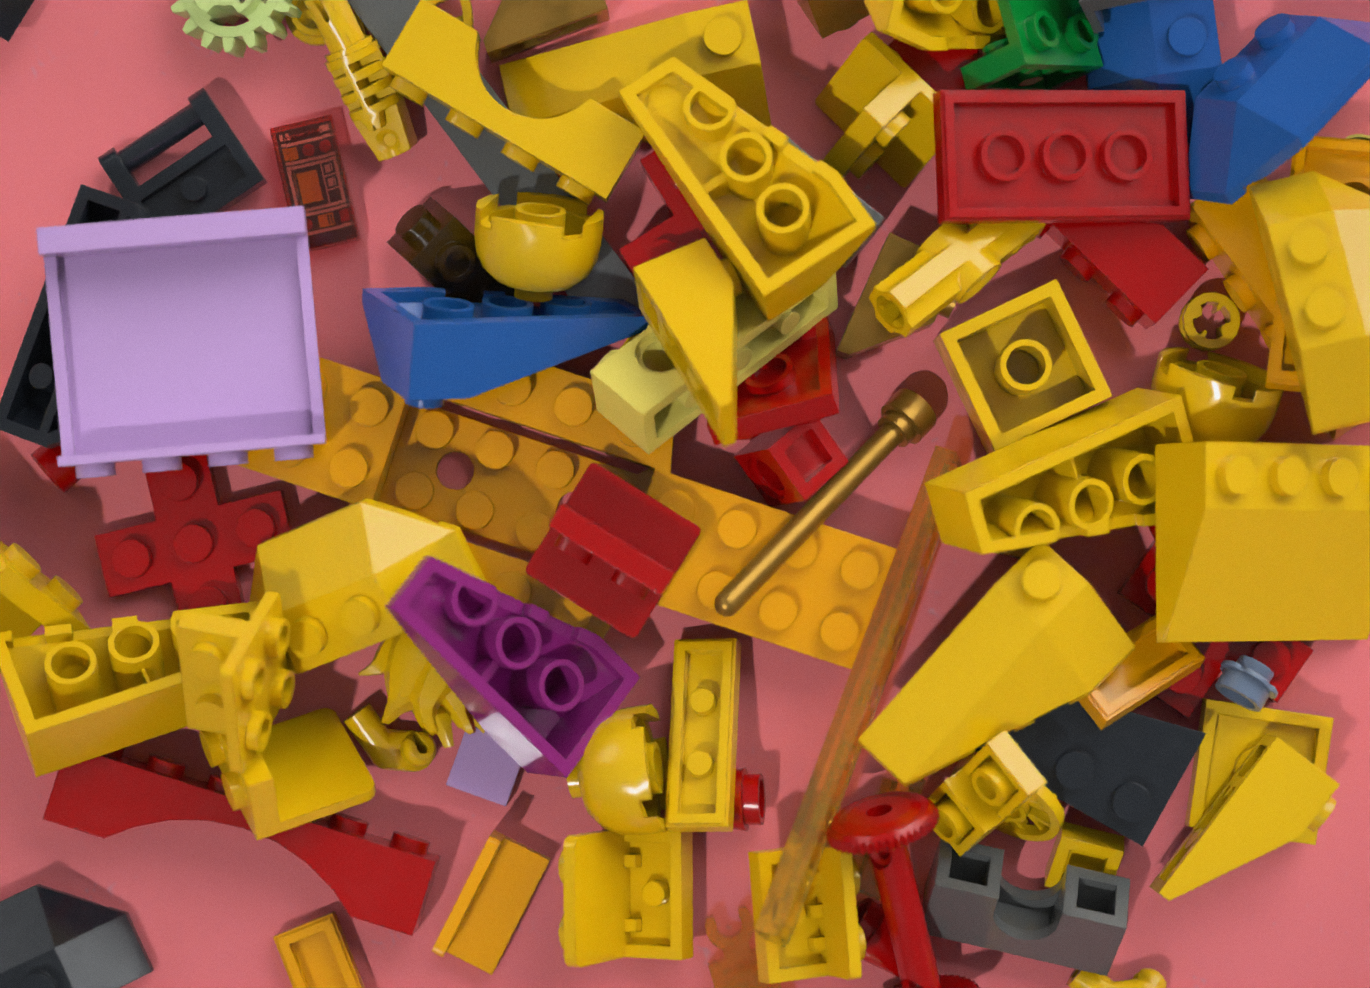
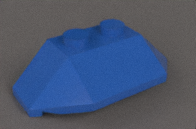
M1146 0L1103 9L1104 31L1098 32L1097 44L1103 67L1085 75L1087 90H1185L1187 144L1190 145L1195 97L1213 80L1214 72L1222 64L1213 0Z
M1285 13L1276 14L1262 22L1255 30V37L1235 57L1221 64L1214 72L1213 80L1195 97L1188 154L1190 199L1232 205L1246 194V187L1249 184L1267 177L1304 148L1370 79V22Z

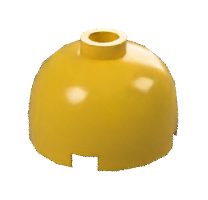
M517 192L516 205L498 206L499 194L488 195L477 201L474 229L476 253L482 267L500 284L515 288L514 296L516 298L531 302L550 301L553 298V292L568 290L587 278L597 263L602 243L604 211L600 208L592 216L587 215L588 205L576 198L535 192Z
M1169 347L1159 352L1152 377L1151 390L1182 396L1194 442L1255 443L1270 427L1284 390L1265 388L1266 370L1245 361L1209 351L1207 354L1208 360H1199L1197 362L1186 360L1189 348Z
M652 704L616 710L610 718L602 722L589 740L584 750V755L567 777L571 797H582L587 813L604 829L620 835H646L668 831L665 828V819L660 817L661 810L666 809L669 751L666 737L653 738L649 722L661 721L658 711Z

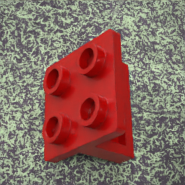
M591 463L565 505H560L548 525L550 529L526 566V573L628 637L635 638L699 537L701 530L696 524L597 463Z

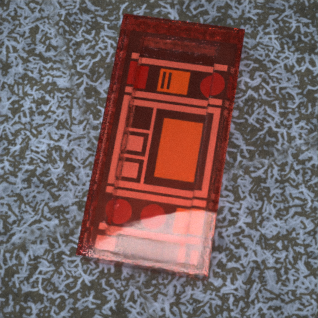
M330 114L271 128V138L287 207L304 206L306 211L309 252L362 240L334 117Z

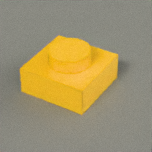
M1064 822L1057 834L1045 869L1044 886L1051 888L1059 883L1067 865L1116 876L1124 854V836Z

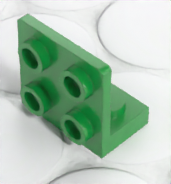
M997 0L1008 38L986 45L982 49L984 57L960 69L966 90H1055L1103 67V63L1097 46L1098 33H1094L1079 0Z

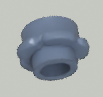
M1240 655L1236 662L1224 660L1221 663L1220 670L1222 674L1215 687L1229 700L1248 710L1260 712L1268 697L1271 699L1277 697L1278 691L1276 687L1270 684L1274 673L1263 663L1246 655Z

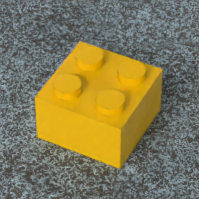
M1057 279L944 331L933 341L987 454L1039 432L1113 396Z

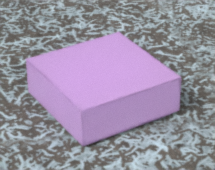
M475 726V733L468 734L465 732L446 785L507 806L521 766L486 732L482 733Z

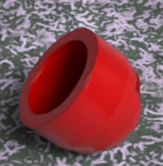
M61 445L53 449L40 446L31 454V457L49 479L65 493L80 480L76 479L75 466L58 467L57 457L62 456Z

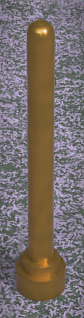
M902 388L882 406V417L878 420L879 429L848 460L849 463L830 478L718 593L714 600V607L718 614L725 617L736 614L897 446L906 447L909 443L917 444L936 425L937 419L931 406L920 395L912 390Z

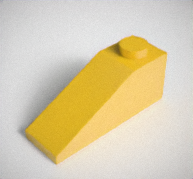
M703 238L633 267L640 311L723 447L736 443L738 320L735 297L742 294V287L731 261L728 258L719 260L707 240Z
M1265 733L1149 887L1170 901L1301 837L1307 828L1313 832L1316 831L1333 812L1337 801L1331 796L1340 784L1279 737Z

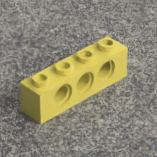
M836 273L823 287L769 322L741 285L742 294L735 297L738 320L737 386L838 308ZM649 324L644 331L623 347L607 353L598 365L590 371L597 411L648 455L703 413Z

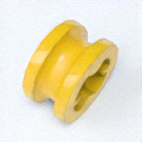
M1217 292L1203 293L1188 301L1182 308L1178 319L1179 331L1184 341L1192 348L1201 351H1214L1229 344L1237 335L1240 327V313L1235 303L1226 295ZM1201 305H1212L1211 313L1214 314L1221 311L1225 318V324L1216 329L1217 339L1205 338L1207 330L1197 333L1194 327L1193 320L1202 315Z

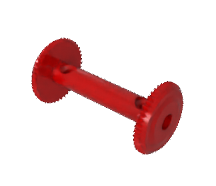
M905 791L879 793L859 799L845 806L827 825L828 827L825 832L829 846H832V849L841 851V853L847 852V854L853 853L854 855L867 853L870 855L901 981L900 985H894V988H980L978 983H975V980L971 981V978L966 979V976L960 977V974L954 976L953 974L947 975L946 973L940 975L938 973L908 846L909 843H915L916 840L922 839L921 836H927L928 832H932V829L936 828L935 825L938 824L940 816L938 808L932 800L920 794Z

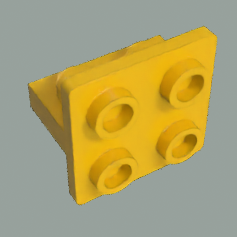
M868 33L859 42L815 99L816 105L845 132L822 161L836 170L842 178L851 172L858 179L877 163L900 186L907 187L935 156L933 93L935 91L902 60L895 50L888 47L875 33Z
M266 591L249 621L185 610L176 625L187 727L226 735L230 771L245 773L256 751H263L266 748L271 735L272 722L280 708L286 709L290 705L294 694L295 674L293 670L287 669L286 659L291 628L289 620L283 619L280 593Z
M802 841L787 843L784 848L748 852L759 982L773 984L824 976L846 980L861 978V961L866 954V940L857 918L856 895L860 890L861 878L858 865L852 858V853H841V851L832 849V846H829V844Z

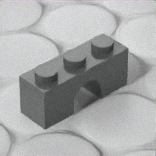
M940 838L925 883L922 903L929 935L1104 976L1108 975L1127 929L1130 879L1067 865L1062 879L1055 886L1045 890H1025L1013 886L1002 877L1004 850L976 844L960 857L948 842Z

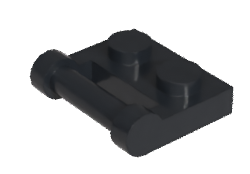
M204 87L188 97L189 105L119 152L113 147L98 157L101 166L123 199L141 205L148 218L221 213L267 183ZM203 125L206 126L212 135L211 139L142 185H139L133 175L134 171Z

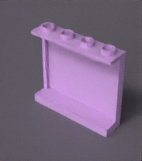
M304 206L36 228L38 254L44 257L62 456L57 457L58 467L75 466L76 479L115 476V463L142 460L143 473L182 470L181 457L208 455L209 467L248 464L247 451L274 449L275 461L314 458L313 445L327 444L307 219Z

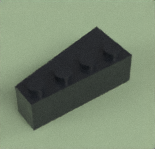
M1078 701L1071 705L1066 703L1036 718L1033 724L1017 732L1014 730L1008 732L1047 781L1045 786L1052 793H1055L1058 799L1141 846L1146 842L1206 733L1133 712H1129L1101 730ZM986 744L976 748L975 751L978 753Z

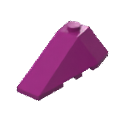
M424 556L385 606L483 730L527 773L567 778L584 755V750L596 728L615 713L640 678L599 635L582 627H574L549 615L548 611L534 604H525L498 591L495 586L432 556Z

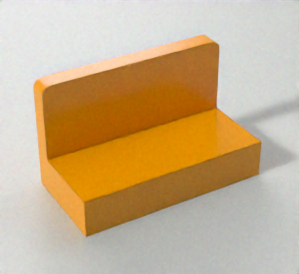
M494 830L482 849L431 952L441 957L447 952L492 975L551 858Z

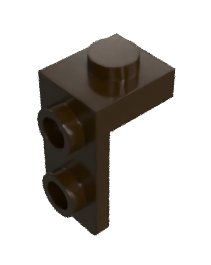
M431 197L423 205H417L408 210L397 223L396 233L387 241L403 259L435 288H445V297L482 303L483 291L505 292L506 296H514L515 288L500 284L482 267L476 253L475 236L455 216Z

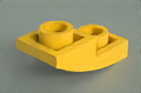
M1005 730L989 741L961 770L946 779L928 797L937 806L940 816L938 824L935 825L936 828H933V830L942 840L948 842L961 857L1020 808L1047 781Z

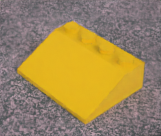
M1213 441L1155 445L1156 642L1368 639L1370 633V446Z

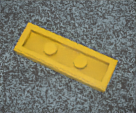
M737 638L674 639L665 828L670 832H733L741 643Z

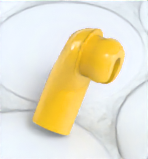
M370 703L344 720L348 729L373 764L378 768L417 772L427 768L435 758L437 752L436 743L428 733L388 729L382 723L381 718Z

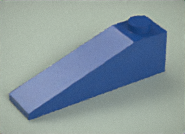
M363 288L362 304L381 380L385 385L403 397L407 405L417 408H439L444 405V399H467L639 334L648 326V322L640 309L624 299L553 295L552 300L540 302V306H534V303L531 301L521 300L514 296H506L505 292L483 291L482 303L445 297V288Z

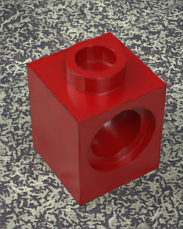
M820 420L811 424H797L762 433L734 455L737 462L770 507L806 501L849 463Z

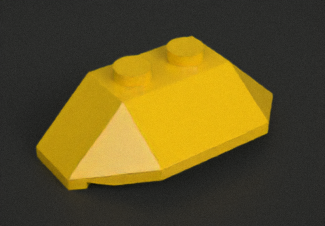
M1315 171L1249 186L1252 206L1312 434L1370 422V196Z
M366 498L260 543L256 551L249 602L257 601L258 605L266 591L280 593L283 619L289 620L291 628L289 645L286 651L287 669L293 670L294 674H300L404 633L405 631L385 606L424 556H432L485 582L487 581L459 526L443 521L436 523L416 513Z

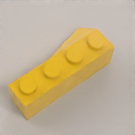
M1137 387L925 482V487L943 544L983 555L1057 542L1059 538L1077 535L1090 537L1110 533L1112 529L1135 525L1142 527L1156 525L1155 445L1194 441L1181 395Z
M257 601L187 610L249 621L258 605ZM185 610L173 611L171 619L142 622L138 621L136 615L112 618V626L73 631L71 623L45 626V634L13 638L12 630L0 632V675L36 778L187 727L176 635V625Z

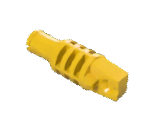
M348 0L303 1L305 6L309 8L329 50V53L325 55L327 61L324 64L334 78L333 82L341 93L344 105H347L350 111L349 116L378 161L391 159L410 150L418 143L404 96L389 87L394 76L388 73L382 66L386 58L381 54V47L377 39H373L371 35L364 36Z

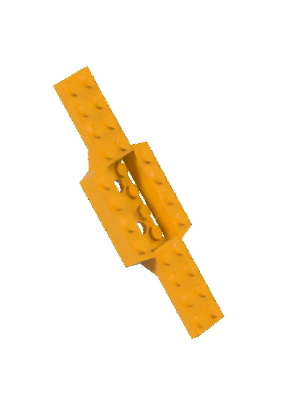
M319 357L327 444L313 445L314 458L275 461L274 449L247 451L248 464L238 465L352 504L368 498L438 522L450 523L459 526L462 530L535 553L550 529L548 525L557 512L560 500L566 494L573 492L591 463H597L696 524L701 530L699 537L658 601V606L857 672L861 670L900 552L899 549L822 524L736 614L730 617L718 614L714 607V600L718 593L788 523L794 514L671 474L674 435L648 455L597 411L592 379L553 366L471 398L444 400L649 469L635 474L439 408L426 409L407 405L403 397L382 382L381 377ZM452 452H460L467 455L474 465V475L471 482L461 489L445 487L440 482L437 474L440 460ZM467 541L487 583L495 586L498 591L525 604H534L548 611L549 615L574 627H582L604 639L611 626L526 573L528 561Z

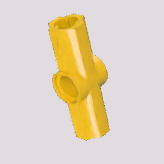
M1046 223L943 224L919 247L915 257L897 268L890 276L880 281L873 288L868 298L875 309V317L890 333L896 332L904 337L909 336L954 300L962 304L972 298L996 275L1002 263L1017 254L1020 249L1040 235Z

